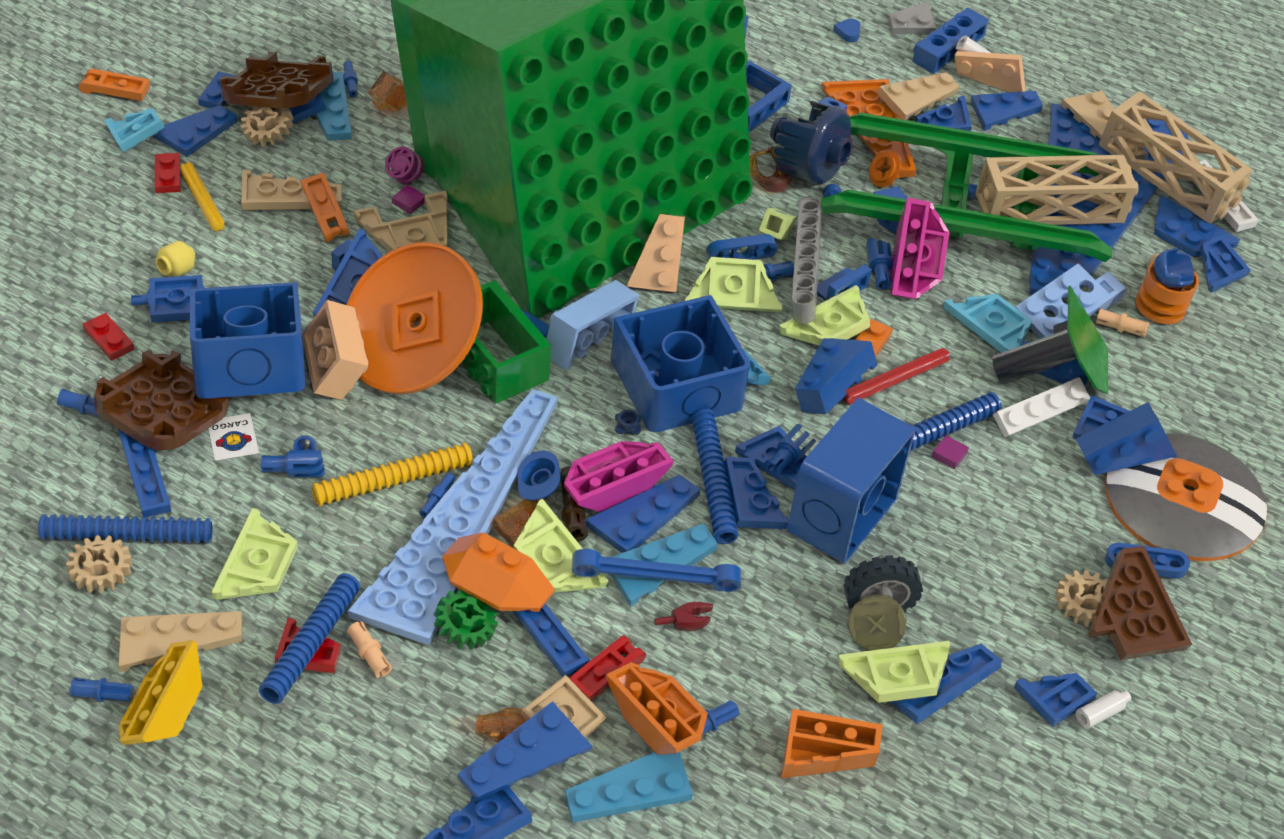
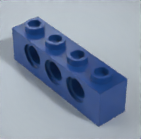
M967 7L948 22H944L936 31H932L925 39L918 41L913 48L914 56L912 62L933 74L955 59V54L958 51L956 45L961 37L967 36L977 42L985 36L989 19Z

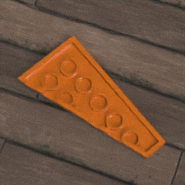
M889 79L822 82L821 90L827 97L847 105L849 117L858 113H867L899 119L877 94L880 86L890 84ZM858 135L874 156L886 150L898 154L902 159L900 165L903 168L898 174L900 178L915 177L916 167L908 143Z

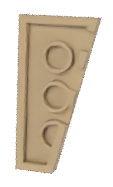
M946 72L882 85L879 87L877 94L899 119L908 120L909 116L920 114L922 109L933 107L935 102H942L955 95L960 86Z
M1103 91L1065 98L1060 105L1065 110H1071L1074 113L1073 118L1079 123H1085L1090 128V133L1095 138L1098 137L1100 139L1110 114L1115 109ZM1117 143L1113 144L1115 147L1120 149ZM1128 144L1135 158L1144 159L1146 152L1142 147Z
M243 169L242 210L311 209L301 182L297 178L287 176L286 180L273 178V174L263 173L262 176L252 175L250 170ZM329 183L339 208L342 209V186Z
M242 611L121 617L119 671L131 670L130 667L144 663L145 666L155 664L161 657L167 654L166 649L171 643L194 640L197 643L198 650L203 649L206 651L242 642Z

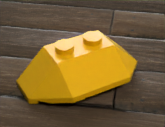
M194 640L171 643L166 649L167 654L161 657L144 677L118 726L119 740L123 745L146 743L175 737L183 729L184 723L203 687L198 647Z

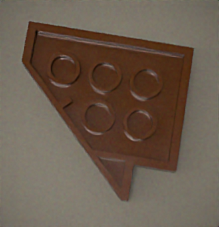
M1144 546L1124 548L1117 553L1088 632L1090 638L1109 635L1120 660L1182 651L1192 645Z

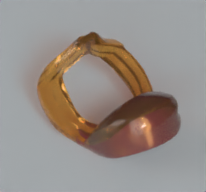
M774 146L751 154L749 156L750 174L766 191L778 193L788 189L791 178L788 174L780 172L777 167L775 173L771 176H763L758 170L757 156L770 153L773 160L774 157L780 158L774 153Z

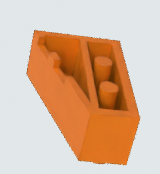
M792 709L788 723L781 778L874 767L880 753L883 724Z

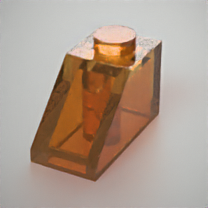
M383 70L367 92L374 99L372 103L382 111L386 108L396 112L407 107L403 80Z

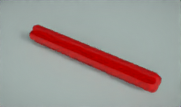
M940 348L846 390L847 395L843 398V401L851 405L858 397L861 399L867 398L940 366L950 360L949 351Z

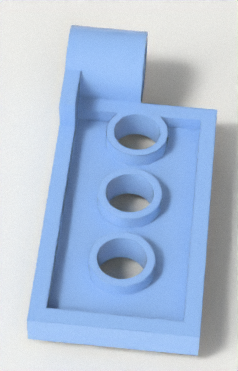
M1077 264L1015 308L1032 320L1030 329L1042 339L1054 334L1053 326L1068 319V305L1062 301V298H1068V286L1071 285L1089 317L1096 312L1099 313L1100 308L1105 310L1109 306L1111 307L1126 294L1127 288L1111 272H1107L1095 280ZM1079 286H1087L1091 289V292H1083ZM1050 310L1055 313L1056 317H1048L1043 311Z

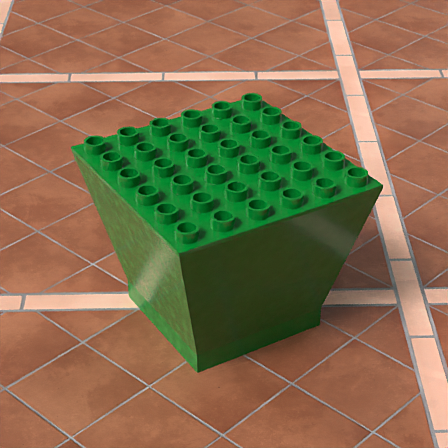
M390 0L414 152L423 159V173L435 179L441 190L446 191L447 199L521 309L539 319L551 311L562 308L565 303L589 289L600 286L605 280L627 267L636 265L660 214L685 217L684 235L702 224L709 223L715 216L736 204L745 202L751 196L753 183L750 179L749 152L751 140L748 131L749 96L747 95L746 79L748 54L745 50L744 20L746 8L743 0Z

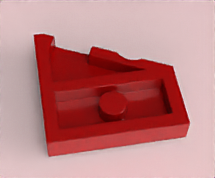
M287 618L275 655V664L300 630V627L296 626V620L293 618ZM326 638L304 670L335 673L340 656V643Z

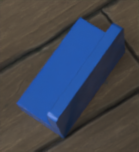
M866 264L855 270L845 268L819 283L817 295L824 301H827L855 285L861 291L868 287L872 269Z

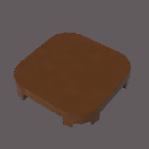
M268 52V56L265 58L249 56L245 59L247 68L235 77L222 76L220 83L223 99L227 103L270 108H292L311 101L333 82L334 77L332 63L326 62V56L318 55L309 63L278 61L277 52Z
M148 350L142 353V361L117 377L110 381L102 377L97 381L94 407L96 413L102 419L141 444L152 449L171 450L183 446L221 421L227 415L229 397L200 398L196 396L193 369L181 363V353L171 350V355L152 354V350Z

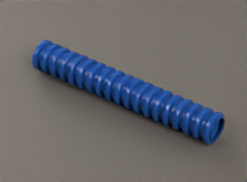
M988 392L986 395H981L967 401V403L955 406L941 412V414L911 425L916 428L910 451L974 423H978L981 420H985L988 417H992L997 411L1002 410L999 397L994 392Z
M700 409L692 414L691 420L693 422L708 510L713 527L712 531L717 543L729 544L738 538L739 533L734 516L735 513L730 496L731 493L726 476L727 473L715 414L710 409Z
M42 514L38 524V534L41 540H46L47 537L50 540H55L58 537L59 540L68 538L69 541H72L74 538H77L78 541H82L83 538H88L91 541L92 538L99 535L104 540L108 536H112L114 541L123 539L124 542H128L129 539H132L133 542H137L138 539L146 542L147 539H150V542L159 540L160 543H164L165 540H168L169 543H173L174 540H177L178 543H182L183 540L191 543L193 540L199 544L201 541L209 544L212 540L213 532L210 518H206L205 521L197 518L196 521H193L192 518L184 520L183 517H179L178 520H175L174 517H170L169 520H166L165 517H161L160 520H157L156 517H151L150 520L144 516L142 519H139L138 516H134L133 519H130L129 516H124L123 519L120 516H115L112 519L111 516L102 518L101 515L96 516V518H93L92 515H88L87 518H84L83 515H79L78 518H75L74 515H69L67 518L65 515L57 517L56 514H52L48 517L47 514Z
M348 573L339 574L332 586H330L307 621L303 624V627L300 628L290 645H288L272 670H270L268 676L260 684L259 693L264 700L272 704H279L283 701L348 605H350L359 592L360 583L354 576Z

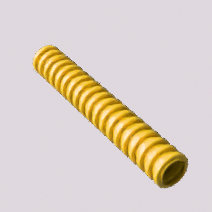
M463 442L461 446L456 444L453 445V448L445 447L444 451L437 449L436 453L429 451L428 455L422 453L420 457L415 455L412 459L404 458L403 462L396 460L395 464L393 462H389L387 466L381 464L379 468L374 466L371 467V470L363 469L362 473L355 471L354 475H351V473L346 474V477L340 475L336 480L330 478L329 482H326V480H322L321 484L314 482L312 484V494L316 505L322 507L323 503L329 505L333 500L340 502V498L347 500L349 496L355 498L357 494L365 495L366 491L373 493L374 489L377 491L382 490V487L388 489L392 484L393 486H398L399 482L406 484L407 480L410 482L415 481V478L421 480L423 476L431 477L432 473L439 475L440 471L446 473L448 469L454 471L456 467L461 469L465 464L466 466H471L473 462L472 452L469 445Z

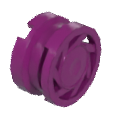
M401 146L389 153L385 161V169L390 177L396 179L401 184L409 185L412 184L413 180H418L424 170V162L410 148Z

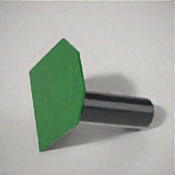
M1071 285L1068 286V319L1053 326V335L996 354L992 359L995 373L1002 384H1007L1077 359L1090 380L1088 383L1089 388L1108 394V347Z

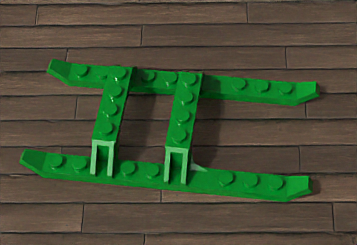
M858 113L850 116L851 135H862L932 147L946 155L947 166L942 204L933 205L950 232L949 237L962 239L964 234L1010 241V247L1035 251L1039 246L1085 254L1103 262H1107L1112 258V248L1091 231L966 210L968 185L974 155L997 158L1097 155L1096 153L867 113ZM1046 165V166H1049V167L1058 169V168H1060V167H1062V166H1065V165ZM1086 166L1075 171L1076 173L1093 176L1100 175ZM1026 167L1019 170L1017 178L1024 181H1030L1041 176ZM848 189L822 198L821 208L824 214L849 213L899 222L906 199ZM1024 201L1014 205L1013 209L1027 215L1038 209V205Z

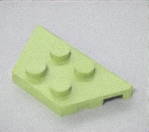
M711 257L692 291L685 299L687 301L712 295L719 309L782 312L781 302L778 301L774 293V287L766 275V270L761 260Z
M855 285L817 305L816 317L812 322L800 324L792 318L779 325L780 334L820 345L823 338L847 340L870 327V319L867 311H865L863 299L861 300L859 287Z
M543 499L539 500L513 548L534 560L554 587V593L605 587L608 579L603 573L594 577H580L572 573V554L576 550L583 548Z
M252 508L212 590V598L220 600L278 592L298 549L297 540L288 533L282 532L280 527L273 521L267 522L261 517L259 510Z
M942 641L839 655L838 663L878 703L937 695L950 650V642Z

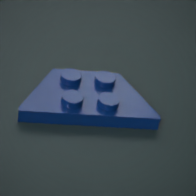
M1163 195L1160 196L1154 235L1194 258L1201 256L1200 247L1202 243L1221 234L1232 248L1238 246L1239 238L1212 223L1209 224L1189 209L1184 208Z
M360 228L315 307L313 311L314 316H316L327 300L346 305L359 279L369 267L382 257L363 229Z

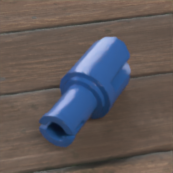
M870 238L866 243L869 268L875 273L876 288L885 290L891 286L889 274L893 265L891 244Z
M799 423L778 443V452L766 463L767 471L776 465L770 474L779 476L789 463H798L816 443V440L813 438L800 449L799 446L810 435L807 431H804L795 441L790 440L802 428Z
M289 450L286 455H262L261 457L262 473L286 472L289 477H323L325 475L321 450Z

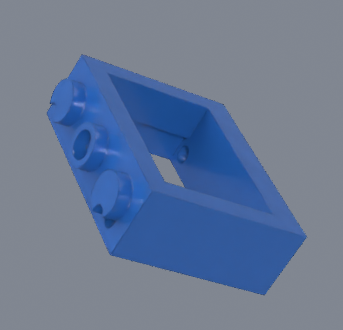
M748 60L746 65L747 83L767 94L748 108V131L750 133L789 102L792 85Z

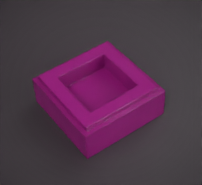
M409 185L392 197V204L409 214H412L425 203V194Z
M946 435L933 450L932 457L955 469L967 455L969 447Z

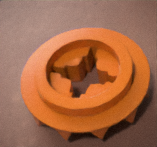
M890 150L882 151L872 160L869 167V178L874 185L886 188L887 185H893L895 179L900 178L898 174L903 169L900 165L902 159L897 153ZM888 166L891 167L890 170L886 171V174L881 172V170L887 169Z

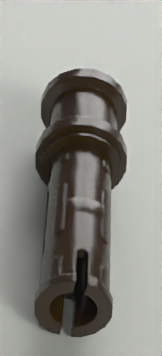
M566 466L560 471L564 503L561 519L565 523L566 529L570 533L572 531L571 535L575 540L581 542L588 536V528L584 525L586 512L582 506L575 502L564 487L565 479L571 466Z

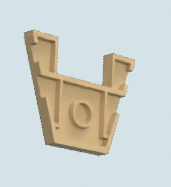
M446 191L425 195V204L430 213L390 222H382L375 206L354 210L355 221L388 252L408 244L421 242L436 243L447 247Z

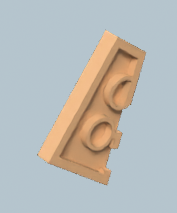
M969 51L956 52L957 74L1007 92L1026 91L1022 55Z
M659 215L626 287L676 292L685 217Z

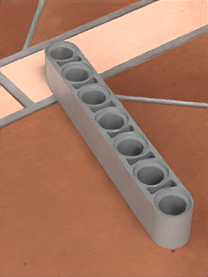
M813 197L804 198L799 203L792 312L793 320L800 324H808L815 320L822 218L821 202Z

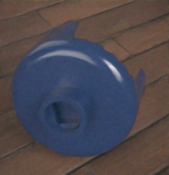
M809 101L810 105L815 107L812 108V115L816 119L809 121L798 118L797 121L794 119L787 120L786 117L777 118L772 124L770 137L776 144L784 146V148L774 146V153L780 157H774V162L777 164L776 167L780 172L814 185H821L832 179L840 167L845 165L850 158L853 148L851 121L848 113L840 107H832L815 101Z

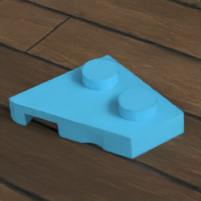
M153 108L142 110L139 113L125 114L124 120L116 122L112 118L104 120L123 152L135 147L141 141L165 128Z

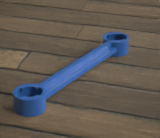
M579 549L572 554V573L580 577H594L603 573L713 585L714 589L724 592H733L741 588V569L733 564H721L714 568L604 557L598 551L592 549Z

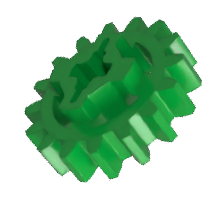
M458 589L456 595L450 590L446 597H441L434 612V616L437 617L434 626L442 627L439 636L447 635L449 637L447 640L448 644L456 641L458 649L467 644L468 648L473 650L476 643L483 647L487 640H491L498 625V622L495 621L497 612L490 611V605L469 594H465L460 589Z

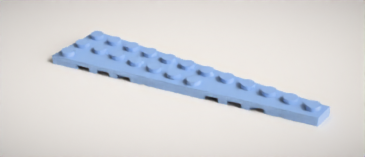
M535 389L531 390L513 412V415L502 425V430L495 438H491L487 443V448L481 455L478 454L469 470L461 474L426 516L423 523L411 534L409 542L404 548L401 547L396 552L394 560L388 567H384L381 570L379 578L372 586H368L348 610V618L359 622L362 621L365 624L430 645L439 628L434 626L437 618L434 616V612L441 597H446L450 590L455 595L458 591V588L449 582L445 565L442 561L443 554L458 537L482 532L488 534L518 479L517 473L520 463L531 454L557 405V396Z

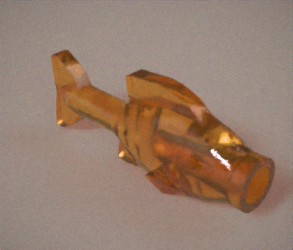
M516 707L504 708L498 712L485 715L477 714L475 733H482L501 741L527 720L521 715L522 708Z

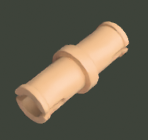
M1100 308L1096 324L1115 328L1117 332L1122 333L1125 331L1144 338L1150 323L1128 317L1126 313L1120 315L1103 310L1102 308Z
M360 621L349 626L347 634L359 649L358 655L361 659L367 661L375 677L379 678L389 674L393 667L380 650L381 644L378 640L372 638L365 624Z

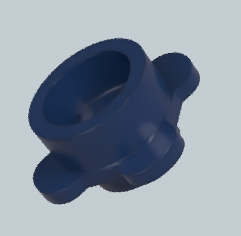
M623 410L615 415V421H617V426H615L616 433H632L634 435L641 433V427L639 426L641 416L635 411Z

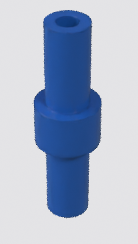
M345 61L343 63L345 72L343 74L344 84L347 86L349 96L356 97L358 95L356 86L358 84L357 74L353 70L352 62Z
M446 473L438 486H434L429 492L428 500L419 511L421 517L426 518L446 494L456 479L453 474Z

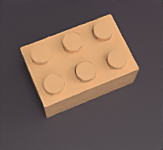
M327 300L302 333V339L314 393L342 400L353 389L360 376L366 372L368 359L355 308Z

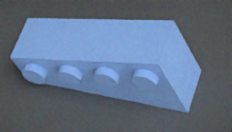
M615 280L591 294H587L580 300L572 302L567 307L555 311L550 317V327L547 335V341L551 344V361L564 370H568L572 366L571 361L576 356L581 359L587 354L586 349L593 342L598 345L604 340L609 330L613 332L615 317L635 313L639 294Z

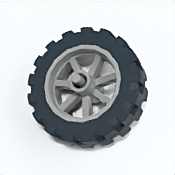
M887 555L885 558L874 557L872 561L867 562L865 560L859 563V567H853L849 571L850 575H846L844 579L845 584H843L849 609H853L855 603L865 596L881 594L896 600L905 613L907 612L906 609H912L916 605L917 600L920 601L922 597L921 592H923L917 566L915 567L914 563L910 560L906 561L904 557L898 556V558H894L893 555Z

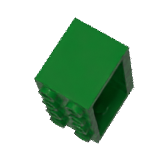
M493 280L480 286L483 299L480 325L488 322L516 356L498 363L476 337L470 351L461 363L466 367L469 377L479 383L483 394L486 397L489 396L497 404L549 381L551 344L498 282Z

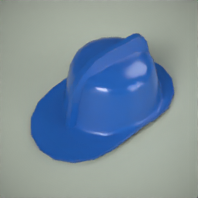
M544 450L537 451L528 455L520 463L517 477L518 490L522 498L531 501L544 497L549 498L558 489L561 482L558 459L553 453Z

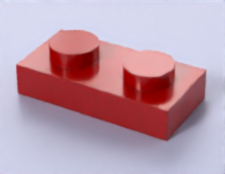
M179 153L155 154L156 193L181 192Z
M107 313L83 323L84 331L111 361L134 350V343Z

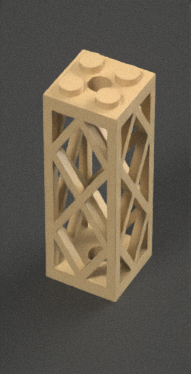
M1140 91L1112 110L1099 142V146L1112 155H1124L1127 163L1134 171L1209 224L1217 218L1222 219L1231 207L1236 208L1243 198L1241 193L1251 182L1249 177L1252 173V168ZM1146 119L1165 121L1173 136L1153 131ZM1180 130H1182L1184 133L1195 139L1197 142L1185 139ZM1117 143L1120 149L1115 147L1113 144ZM1128 144L1147 148L1154 161L1135 159ZM1194 153L1214 155L1222 170L1202 166ZM1229 164H1231L1233 167H1235V168L1238 169V170L1234 173L1233 169L1231 168V166H1230ZM1152 172L1163 174L1168 184ZM1176 178L1195 182L1204 196L1184 193Z
M1124 155L997 157L985 159L976 189V196L982 213L1002 215L1051 225L1125 223L1128 213L1131 212L1134 196L1138 193V183L1134 180L1131 166L1127 163ZM1046 165H1065V166H1062V167H1060V168H1058V169H1055V168H1052V167H1049V166H1046ZM1086 166L1100 175L1085 180L1071 175V173ZM1026 167L1041 176L1030 181H1024L1010 175ZM1056 183V184H1058V185H1060V186H1050V185ZM1051 195H1061V196H1059L1058 198H1055V197H1053V196H1051ZM1087 200L1100 206L1085 214L1071 205ZM1024 201L1041 206L1027 215L1011 208ZM1054 212H1058V213L1063 214V215H1066V216H1047V215L1052 214V213H1054Z

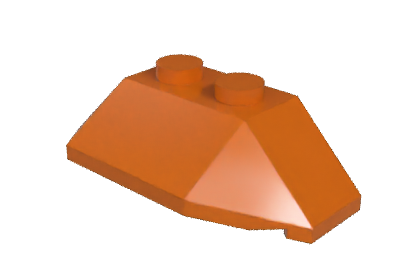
M484 532L458 537L442 556L451 585L499 611L531 610L539 612L555 592L554 587L531 557Z
M632 662L606 674V679L623 718L657 755L675 754L701 741L708 713L673 676L653 669L640 668V665Z

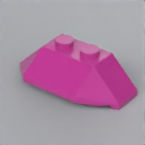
M906 198L897 227L892 258L893 265L890 270L891 295L917 299L942 281L950 232L935 210L932 202Z
M620 441L574 460L565 479L564 487L579 506L603 512L652 488L672 467L674 461L660 443L651 442V444H646L642 442Z

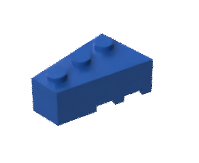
M823 338L795 387L802 412L827 414L847 395L846 390L853 383L858 384L862 381L861 376L868 369L873 370L877 366L871 341Z
M1149 402L1076 438L1094 475L1177 457Z

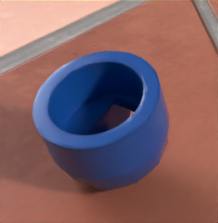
M303 435L295 440L293 449L304 450L306 442L309 440L308 450H316L317 443L313 437Z

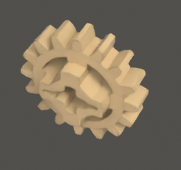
M252 106V111H245L247 117L241 118L243 123L241 129L247 140H252L254 145L260 142L262 147H265L267 142L274 145L276 139L282 141V135H289L288 128L294 126L292 123L294 118L289 108Z
M96 535L93 542L86 538L84 539V546L76 544L74 546L76 553L68 554L69 562H66L70 581L76 582L78 589L86 586L88 593H91L94 588H98L99 592L103 593L104 587H109L113 591L115 590L116 582L124 584V576L131 575L130 567L133 566L129 548L128 546L123 547L122 540L120 539L113 543L112 536L101 540L100 536Z
M1077 570L1073 572L1072 577L1066 574L1056 589L1055 600L1059 601L1057 608L1066 610L1065 618L1073 616L1075 624L1082 620L1085 627H1088L1089 623L1093 621L1108 579L1101 581L1099 573L1090 576L1088 570H1085L1083 575H1080Z

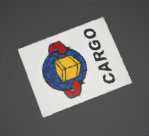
M250 413L224 417L221 421L208 428L215 461L259 453Z

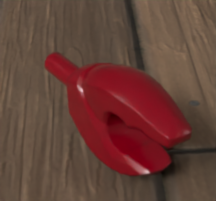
M705 602L685 603L672 610L671 616L654 618V624L656 626L673 623L675 629L683 631L700 630L709 624L711 617H697L695 615L712 611L713 604Z

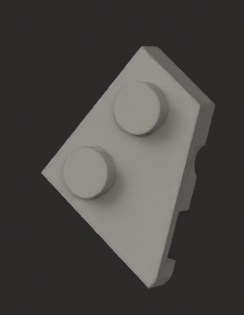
M929 2L889 14L888 22L892 34H930L936 29Z

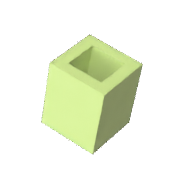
M767 208L759 231L770 234L780 240H788L797 217L776 208Z

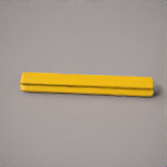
M191 162L182 163L180 166L181 173L211 229L215 232L223 230L225 228L224 220L194 165Z

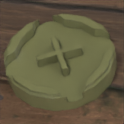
M872 594L863 597L855 603L849 614L848 628L853 640L867 651L894 648L905 634L907 619L903 608L896 600L887 595Z

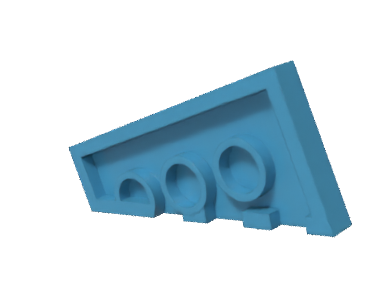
M333 72V82L319 93L327 109L315 115L328 141L351 139L343 72Z
M705 523L615 555L613 558L693 566L717 550L718 543ZM610 574L630 607L636 604L639 598L645 594H651L658 589L660 584L666 581Z
M653 752L565 790V799L572 823L692 800L693 796L680 752L657 755Z

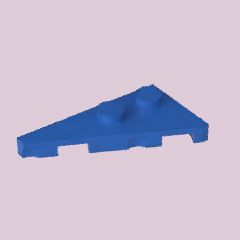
M965 96L958 97V102L949 106L943 104L935 110L925 112L917 116L916 121H914L971 131L972 129Z

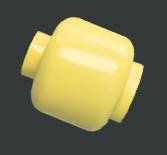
M175 241L160 248L157 253L156 266L160 273L168 277L181 276L191 271L195 265L194 250L182 241Z

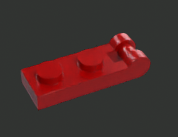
M622 635L569 679L590 701H593L610 687L606 674L631 662L640 665L646 658V653L639 647L635 648L631 645L632 641L625 635Z

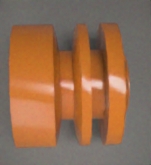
M1154 261L1151 262L1135 298L1137 309L1146 318L1157 323L1168 325L1183 320L1191 303L1190 301L1199 285L1198 276L1194 271L1192 284L1182 288H1167L1156 279Z

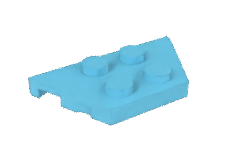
M990 294L983 297H966V302L953 303L952 299L944 301L943 309L1001 353L1021 346L1031 328L1032 320L998 294Z

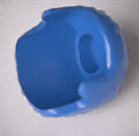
M1178 248L1161 252L1154 261L1156 279L1167 288L1186 287L1192 284L1194 280L1191 258L1186 253L1178 252Z

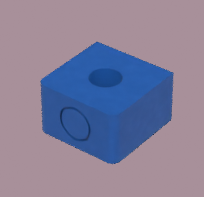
M298 282L190 289V345L196 396L200 398H219L298 392L305 389L306 381Z
M712 295L614 318L611 362L638 414L641 416L646 429L651 432H661L693 424L691 420L692 414L700 409L712 410L716 418L739 412L743 408L750 360ZM647 348H651L661 354L658 372L659 384L654 382L655 372L653 370L648 371L640 356Z
M858 397L801 464L787 532L845 564L898 499L916 428Z

